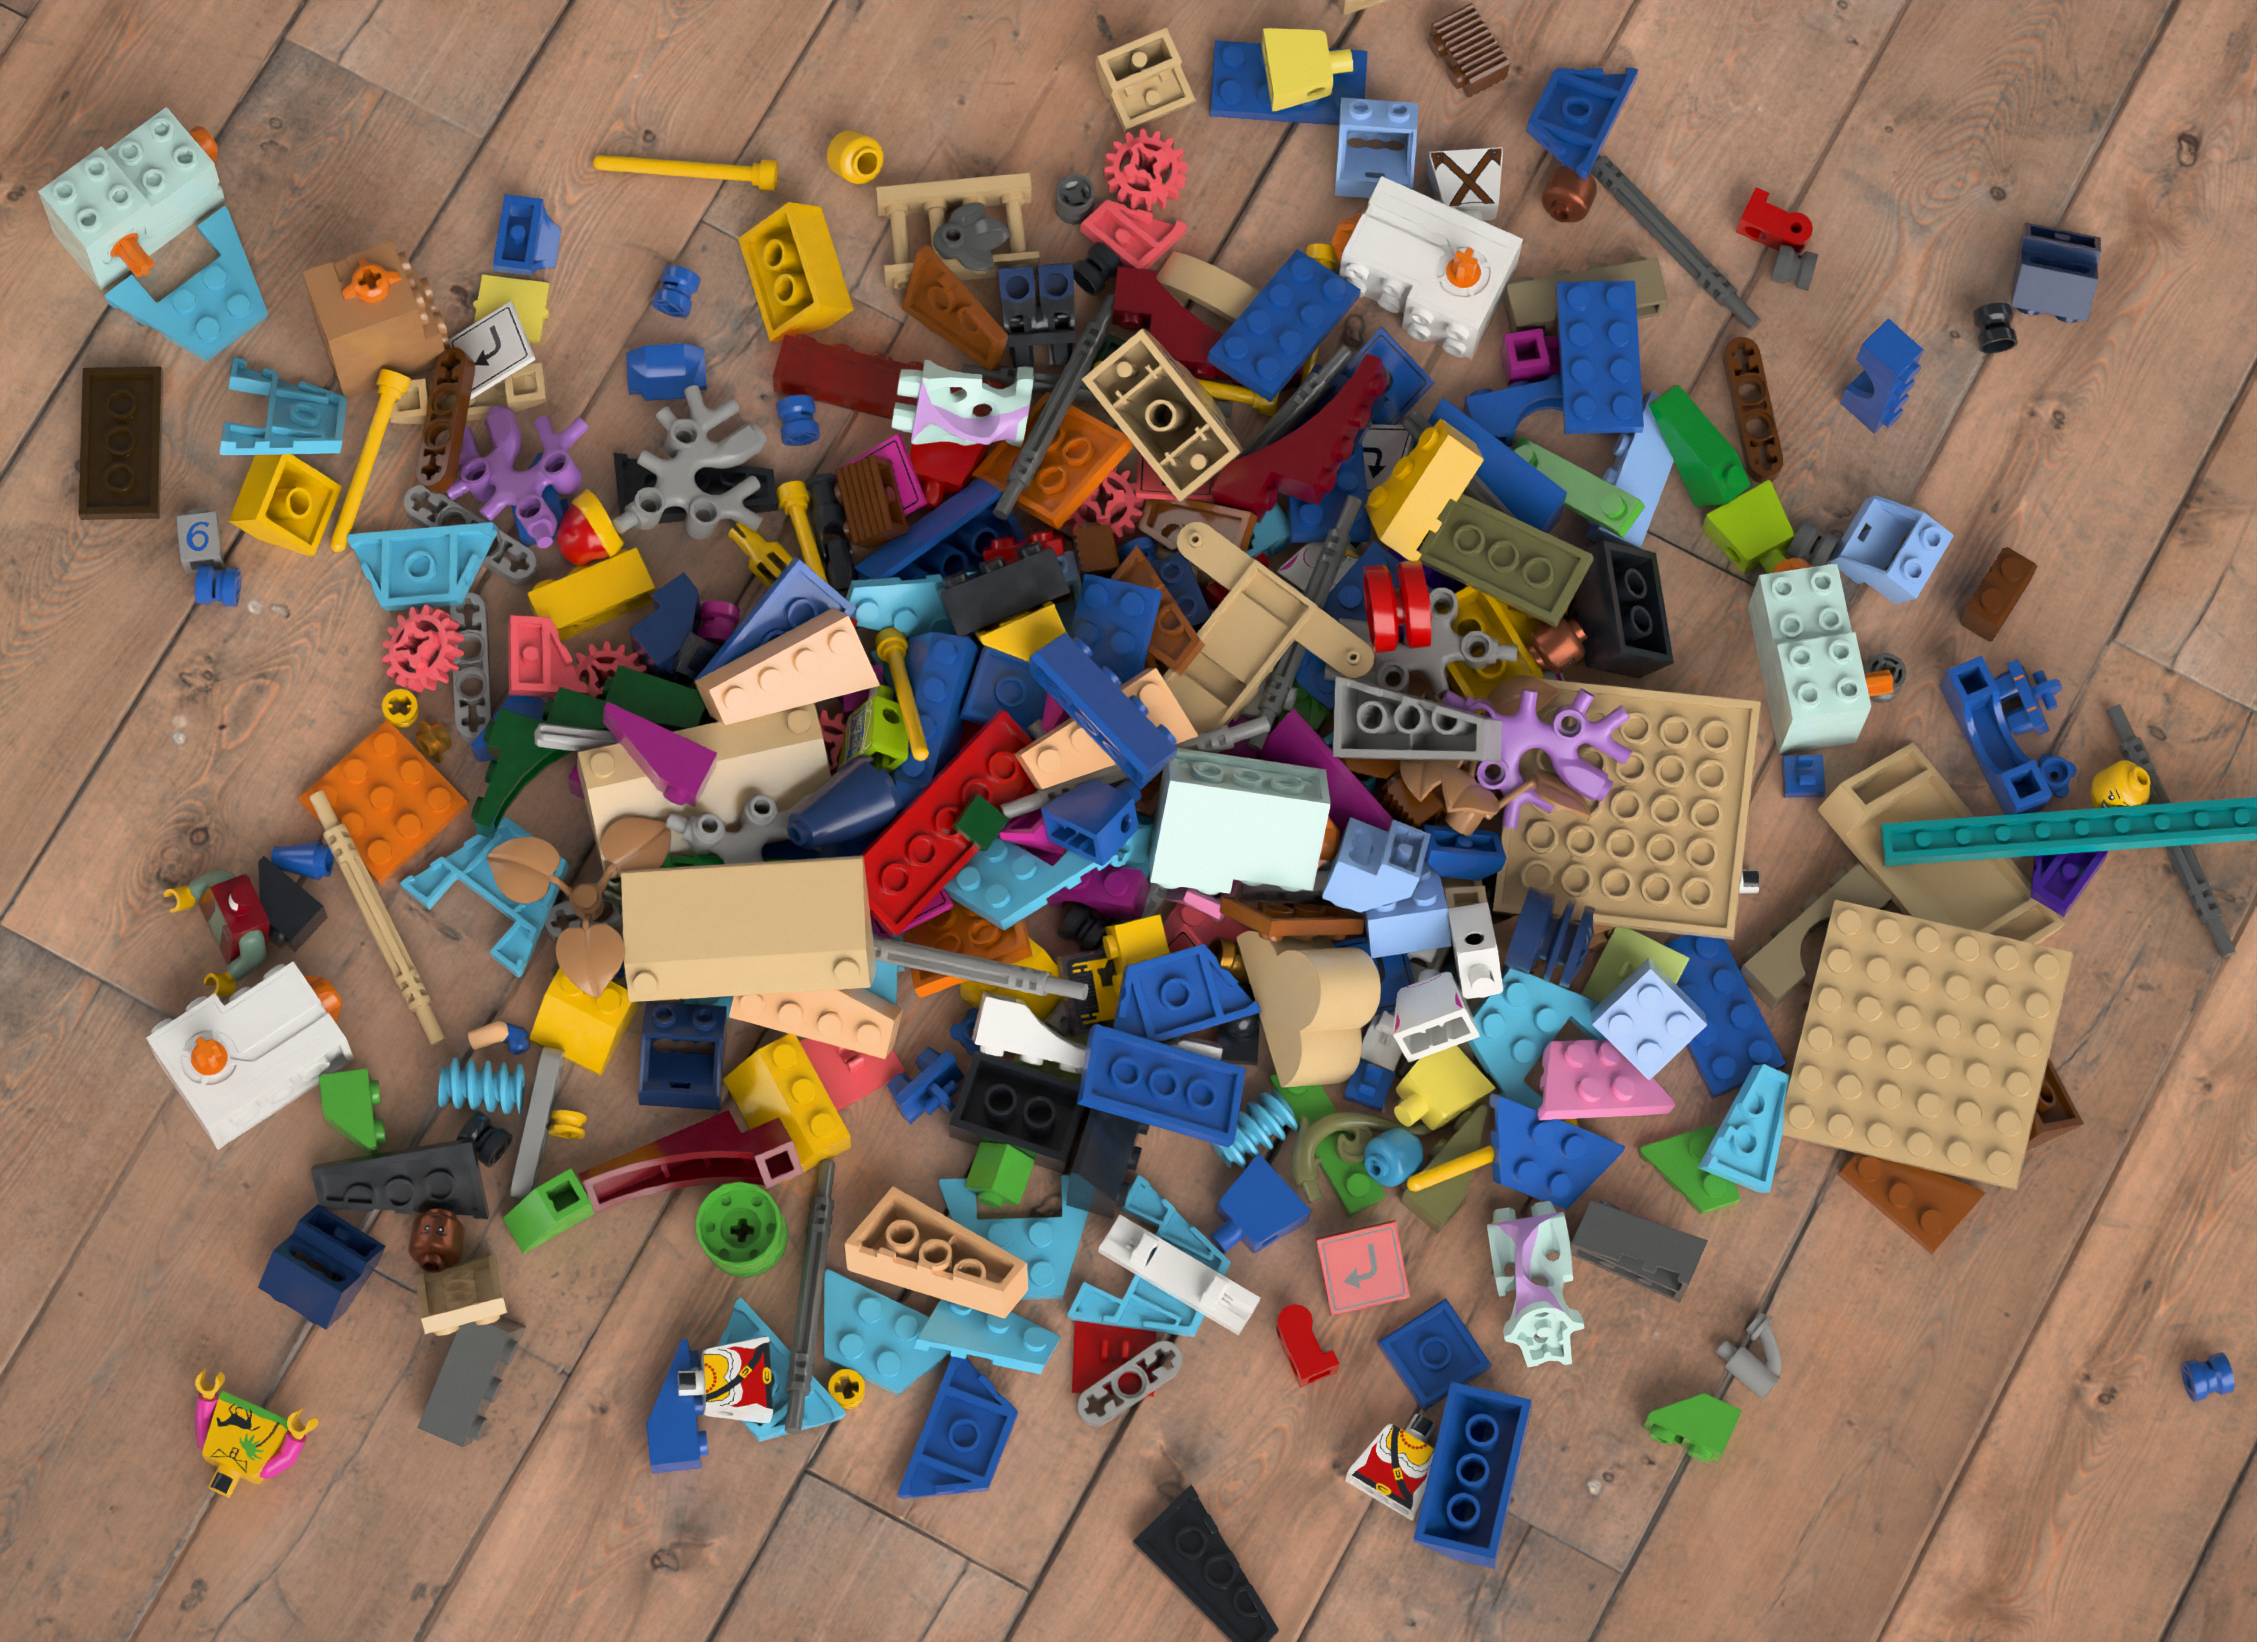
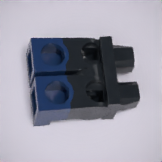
M1073 263L1036 265L1039 289V303L1037 304L1032 265L997 268L1003 330L1008 335L1006 347H1009L1014 368L1034 366L1033 345L1048 344L1049 365L1068 363L1072 355V343L1076 342Z

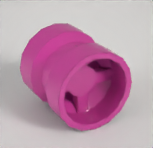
M706 601L702 603L700 618L703 620V625L698 629L697 635L722 647L732 635L734 626L739 623L740 608L724 601Z

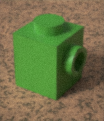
M980 1142L964 1187L979 1195L977 1200L980 1203L992 1208H1001L1002 1204L1019 1205L1035 1160L1009 1144Z

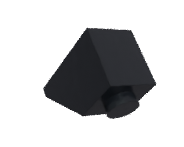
M263 856L258 861L260 902L270 923L268 939L279 948L287 945L296 952L328 918L325 908Z

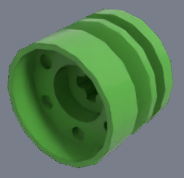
M735 1182L720 1186L709 1193L700 1205L695 1222L697 1239L705 1253L716 1267L731 1276L741 1278L760 1276L774 1268L786 1251L789 1238L786 1219L770 1194L757 1185ZM748 1225L754 1234L747 1235L746 1242H741L735 1233L742 1232L743 1226Z

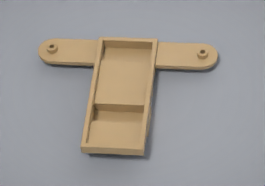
M1193 522L1181 529L1177 537L1179 552L1188 561L1230 591L1197 634L1205 646L1181 676L1169 669L1162 677L1197 734L1228 725L1231 720L1236 722L1259 693L1258 686L1269 672L1272 673L1273 667L1293 641H1297L1344 677L1359 679L1365 677L1371 671L1375 659L1372 648L1256 559L1254 560L1209 525L1202 522Z

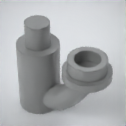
M1761 1312L1746 1331L1751 1335V1340L1756 1341L1758 1337L1761 1339L1765 1354L1764 1363L1744 1346L1738 1350L1727 1340L1719 1347L1716 1353L1728 1362L1724 1368L1763 1400L1781 1379L1779 1375L1781 1373L1782 1360L1774 1332L1770 1326L1774 1318L1771 1315L1767 1317Z

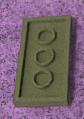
M1461 494L1457 502L1451 498L1449 499L1437 518L1442 522V525L1436 533L1430 530L1419 550V553L1422 554L1419 560H1421L1423 565L1556 628L1594 560L1592 554L1464 494Z

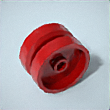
M1421 560L1398 564L1395 574L1396 588H1393L1391 574L1385 564L1363 567L1364 602L1373 653L1396 650L1399 640L1398 626H1401L1404 643L1409 649L1431 647V603Z

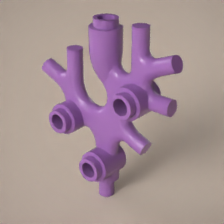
M502 405L495 406L487 412L485 425L493 444L492 452L487 456H480L471 428L465 426L457 470L461 471V478L456 480L446 492L451 500L471 492L478 501L486 503L479 511L489 522L506 506H516L515 514L528 534L535 538L538 547H549L553 542L552 536L557 530V518L541 497L542 492L550 484L556 492L565 495H571L579 490L582 484V473L569 456L568 451L589 427L578 417L564 431L555 433L548 417L541 416L535 420V427L543 445V456L531 469L517 471L514 469L513 464L522 444L518 422L512 410Z
M1582 688L1572 704H1565L1557 708L1553 714V723H1545L1538 718L1536 714L1538 691L1522 689L1519 709L1515 714L1509 716L1495 712L1493 705L1486 699H1473L1470 696L1463 699L1449 690L1446 692L1441 704L1472 713L1480 709L1486 713V717L1502 721L1501 762L1480 761L1477 767V777L1482 786L1488 789H1499L1504 797L1526 782L1519 772V761L1521 755L1531 748L1542 749L1549 755L1556 774L1569 788L1590 801L1596 799L1600 802L1607 796L1613 781L1608 779L1606 772L1580 758L1577 754L1578 747L1581 744L1587 743L1622 764L1627 762L1632 753V750L1614 741L1611 737L1612 732L1631 718L1624 707L1620 705L1604 718L1591 722L1586 717V710L1595 696ZM1566 716H1573L1576 719L1575 724L1572 726H1564L1561 721ZM1490 764H1496L1500 767L1499 772L1496 774H1489L1485 769ZM1528 789L1504 806L1502 826L1513 829L1518 828L1520 808L1524 803H1532L1549 814L1554 809V806L1542 800L1537 795L1535 789Z

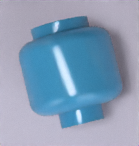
M1392 1128L1370 1140L1364 1148L1366 1170L1376 1182L1383 1186L1394 1187L1399 1185L1423 1167V1146L1420 1140L1403 1128Z

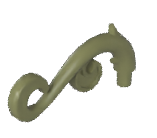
M1401 1097L1398 1099L1397 1105L1403 1101ZM1362 1112L1329 1114L1315 1120L1310 1125L1306 1117H1302L1297 1140L1291 1155V1168L1297 1187H1302L1309 1204L1324 1197L1316 1180L1319 1178L1316 1167L1321 1162V1157H1315V1152L1320 1142L1334 1132L1348 1131L1352 1133L1353 1141L1347 1140L1344 1134L1338 1136L1335 1142V1152L1338 1158L1345 1163L1357 1164L1365 1158L1364 1148L1373 1139L1371 1131L1384 1133L1392 1128H1403L1416 1137L1426 1136L1435 1130L1429 1129L1424 1123L1407 1127L1401 1123Z

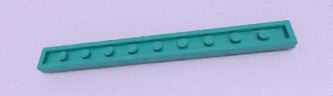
M2257 797L1883 823L1880 827L1884 865L1898 866L2257 840Z

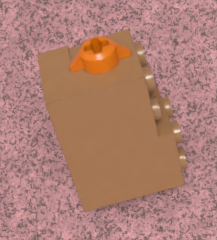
M393 240L345 256L346 259L336 263L330 261L302 271L319 335L341 393L347 399L378 389L379 386L376 385L381 369L391 370L407 377H412L435 369V364L440 354L446 349L451 348L444 320L440 311L437 312L433 301L434 295L427 277L419 279L415 266L410 267L405 251L397 253Z

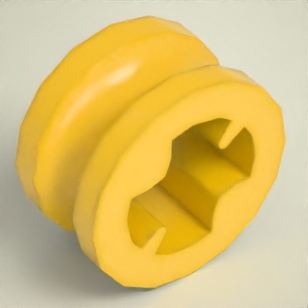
M395 689L384 697L382 702L384 718L395 728H408L416 722L419 716V706L417 699L410 691ZM398 702L400 705H404L408 702L411 704L407 705L409 713L405 716L400 712L392 715L391 713H394L393 704Z
M555 1110L551 1112L550 1117L554 1121V1125L549 1127L548 1132L550 1135L571 1140L583 1139L585 1137V1131L581 1126L587 1123L586 1115L569 1110Z
M842 1369L831 1376L828 1383V1391L843 1409H852L863 1401L865 1383L858 1372L852 1369ZM849 1379L851 1386L858 1385V1392L852 1391L853 1397L850 1399H844L843 1393L835 1392L836 1386L841 1387L842 1380Z

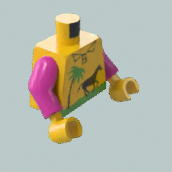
M204 1368L195 1380L196 1388L199 1391L194 1417L197 1446L203 1451L202 1455L206 1462L218 1467L208 1488L230 1498L240 1477L259 1485L264 1478L272 1479L294 1465L307 1439L305 1434L317 1427L318 1419L315 1416L304 1426L300 1421L303 1408L293 1412L286 1419L223 1390L218 1396L216 1392L223 1385L225 1375L220 1371L216 1376L215 1384H210L205 1378L207 1368Z

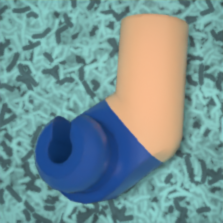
M496 1021L468 1032V1039L474 1050H479L497 1042L507 1043L508 1051L514 1055L523 1054L530 1048V1043L527 1039L530 1035L524 1027Z

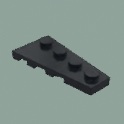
M614 453L619 512L622 515L625 513V506L634 501L638 491L655 486L657 477L653 472L637 464L638 459L628 458L627 454ZM747 466L725 469L704 467L695 474V483L698 488L710 495L723 494L751 475L755 476L760 483V489L743 500L744 507L754 513L778 511L773 469ZM668 507L664 509L658 524L684 521L687 513L682 507Z
M474 1138L315 1164L311 1169L318 1203L326 1209L371 1212L374 1209L392 1210L400 1214H412V1212L426 1213L430 1209H445L455 1215L473 1216L475 1219H488L490 1215Z
M1192 1484L1133 1540L1132 1545L1229 1642H1270L1279 1633L1278 1627L1254 1587L1249 1583L1240 1568L1239 1562L1228 1548L1218 1531V1527L1210 1514L1207 1513Z

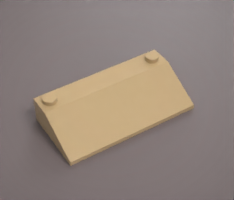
M814 703L728 725L715 722L673 731L684 738L717 752L716 767L695 807L686 803L684 806H680L667 800L663 796V792L654 786L620 743L578 752L577 770L603 873L612 863L606 860L602 854V838L607 828L619 819L641 817L667 823L671 812L687 819H691L692 815L698 817L704 813H712L723 821L726 832H737L742 828L740 825L741 813L746 802L752 796L766 795L775 802L777 812L786 811L793 807L807 793L812 795L831 778L824 739ZM755 810L759 814H764L760 810ZM703 828L705 832L713 833L711 830ZM671 829L670 855L694 856L696 852L691 849L687 841L682 840L683 834ZM771 838L765 844L788 840V838ZM617 870L613 872L611 878L620 877Z
M1914 742L1840 783L1817 809L1871 876L1892 896L1891 900L1904 915L2037 945L2065 925L2053 910L2030 897L2031 883L2010 858L1898 866L1884 865L1880 836L1881 824L1975 817Z
M863 856L625 870L621 872L623 943L625 948L624 967L629 1002L871 988L877 968Z

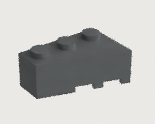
M1590 1200L1570 1248L1572 1256L1680 1303L1708 1240L1623 1212L1612 1203L1606 1201H1599L1597 1203Z
M501 1315L499 1320L485 1325H476L475 1321L459 1325V1329L455 1334L417 1428L460 1447L471 1444L473 1440L478 1441L487 1424V1418L484 1415L490 1403H494L500 1393L503 1384L502 1377L516 1354L519 1341L526 1326Z

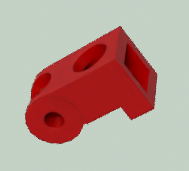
M1755 187L1739 221L1736 233L1779 251L1780 245L1783 244L1792 247L1795 252H1803L1808 245L1813 231L1810 219L1803 213H1788L1767 203L1766 201L1770 193Z
M1292 1304L1283 1308L1278 1315L1276 1332L1301 1388L1337 1373L1340 1364L1334 1350L1322 1353L1312 1331L1313 1318L1310 1311L1302 1305Z

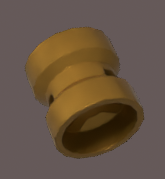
M1214 937L1209 943L1208 949L1215 955L1217 962L1225 970H1228L1238 983H1249L1239 945H1234L1233 941L1228 938Z

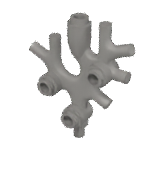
M689 386L684 389V394L690 410V419H678L667 406L662 408L655 416L669 432L664 447L666 453L672 459H662L645 449L637 460V464L656 474L657 483L653 488L647 487L638 491L634 501L625 506V513L613 520L615 529L621 534L633 526L642 530L656 527L664 509L673 506L685 509L687 513L684 520L685 531L692 538L699 540L709 538L721 519H733L755 532L763 520V517L750 511L743 505L745 498L760 489V483L755 476L751 475L729 491L720 495H710L703 492L696 485L694 477L696 472L704 467L725 469L736 467L748 461L763 450V445L767 442L764 432L755 424L751 426L744 425L720 442L710 441L707 437V432L739 412V406L734 399L730 398L718 407L709 409L703 402L699 386Z
M1437 588L1429 593L1432 613L1431 647L1409 649L1406 645L1398 643L1395 651L1374 653V666L1365 677L1358 680L1406 693L1409 688L1408 673L1419 670L1428 676L1434 696L1446 694L1449 690L1444 670L1450 662L1463 661L1472 669H1482L1489 664H1496V659L1516 661L1518 646L1499 644L1498 638H1490L1489 635L1482 631H1472L1465 637L1454 633L1450 624L1455 621L1458 615L1457 597L1447 588ZM1440 605H1445L1449 608L1448 612L1444 614L1436 612L1435 609ZM1339 619L1340 624L1371 647L1366 621ZM1474 648H1480L1484 651V654L1475 657L1471 655L1470 651ZM1326 664L1325 680L1335 681L1336 676L1344 677ZM1390 678H1397L1400 680V683L1392 687L1387 685L1386 681Z
M807 793L793 807L781 812H777L776 804L770 797L761 794L754 795L748 799L740 816L742 828L737 832H726L723 821L712 813H704L698 817L692 815L691 819H687L671 812L665 827L683 834L682 840L687 841L691 849L696 853L703 855L715 853L723 860L724 864L765 862L761 851L766 841L775 837L790 839L787 832L789 816L811 795ZM755 810H760L764 814H759ZM703 828H707L711 830L713 833H707L703 830ZM822 847L815 848L814 850L820 852Z

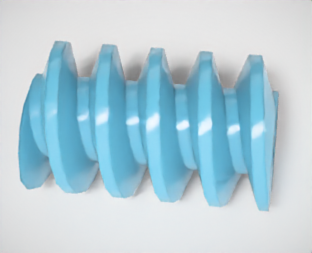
M453 1057L449 1067L444 1068L443 1065L441 1069L438 1093L439 1107H446L452 1097L455 1109H462L468 1098L470 1108L473 1111H477L484 1100L488 1112H494L500 1102L504 1114H510L515 1103L517 1104L519 1114H521L525 1091L523 1065L518 1064L512 1075L508 1072L506 1062H502L497 1073H493L490 1061L486 1060L481 1071H477L474 1059H469L463 1070L460 1069L458 1057Z
M1271 1088L1272 1095L1267 1092H1262L1259 1095V1104L1253 1101L1248 1102L1245 1106L1247 1114L1239 1111L1235 1141L1229 1148L1210 1143L1218 1157L1228 1168L1231 1169V1164L1235 1162L1245 1169L1247 1163L1244 1155L1248 1153L1254 1158L1259 1155L1258 1144H1262L1269 1150L1273 1149L1270 1139L1272 1134L1284 1141L1286 1139L1283 1129L1285 1125L1295 1132L1299 1130L1292 1109L1274 1088Z

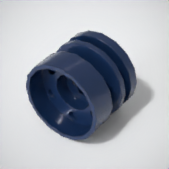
M1530 886L1503 966L1529 974L1537 959L1545 961L1544 980L1550 981L1554 966L1558 965L1564 967L1559 985L1569 988L1572 979L1582 969L1594 933L1593 914L1595 908L1585 905L1580 922L1570 919L1576 903L1573 900L1567 903L1561 915L1553 913L1555 894Z

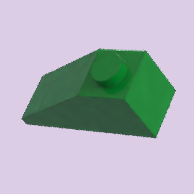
M1679 385L1671 386L1648 404L1695 507L1726 505L1751 486L1735 449Z

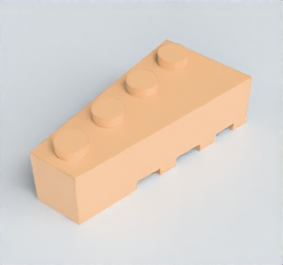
M835 608L825 611L694 681L710 716L724 725L880 686L849 615Z
M1147 668L1118 687L1128 698L1132 695L1136 696L1149 711L1146 717L1156 727L1160 724L1164 725L1176 738L1177 742L1175 744L1199 736L1157 668ZM1072 717L1014 754L1034 787L1038 789H1044L1116 764Z
M865 988L734 996L729 1017L886 1059L894 1048L903 1009Z
M892 1186L845 1242L847 1270L1004 1319L1028 1291L1027 1263L894 1186Z

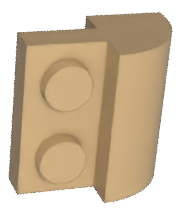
M1167 27L1096 57V70L1106 100L1111 101L1124 133L1194 104L1196 101L1180 66L1182 60Z

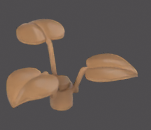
M1445 668V670H1444V671H1445V677H1446V679H1447L1448 675H1447V670H1446V668ZM1414 670L1408 673L1409 688L1406 694L1425 698L1428 695L1432 701L1441 703L1439 696H1434L1431 682L1423 671ZM1516 675L1494 687L1489 693L1487 700L1493 705L1495 712L1509 716L1515 714L1519 709L1522 689L1538 691L1536 712L1554 700L1559 693L1555 687L1535 677ZM1390 678L1386 683L1394 687L1400 683V680ZM1400 760V772L1408 790L1416 799L1422 802L1432 789L1442 783V773L1447 767L1459 769L1461 765H1464L1468 771L1472 761ZM1492 764L1488 765L1485 770H1488Z
M1472 761L1468 773L1454 767H1447L1442 773V790L1448 811L1445 820L1455 831L1466 836L1473 834L1484 817L1491 820L1493 815H1496L1502 807L1528 789H1535L1537 795L1542 800L1556 808L1587 818L1588 821L1592 817L1582 795L1564 784L1557 774L1549 771L1537 770L1534 774V779L1527 780L1499 801L1492 792L1474 779L1480 761Z
M626 817L611 824L603 835L601 850L605 859L612 864L607 867L597 886L593 883L583 882L571 888L560 878L552 875L559 867L560 856L550 843L540 838L519 837L505 841L495 847L487 856V862L498 888L507 898L514 902L528 904L542 899L548 892L549 882L555 884L566 896L570 897L574 913L583 920L582 929L571 927L561 932L556 943V957L566 977L577 988L592 997L599 998L609 982L619 971L625 955L623 940L615 929L606 924H596L591 927L589 925L592 920L600 917L604 911L605 902L602 893L607 890V884L616 870L621 878V872L625 870L657 869L663 866L671 846V829L665 827L666 822L641 817Z

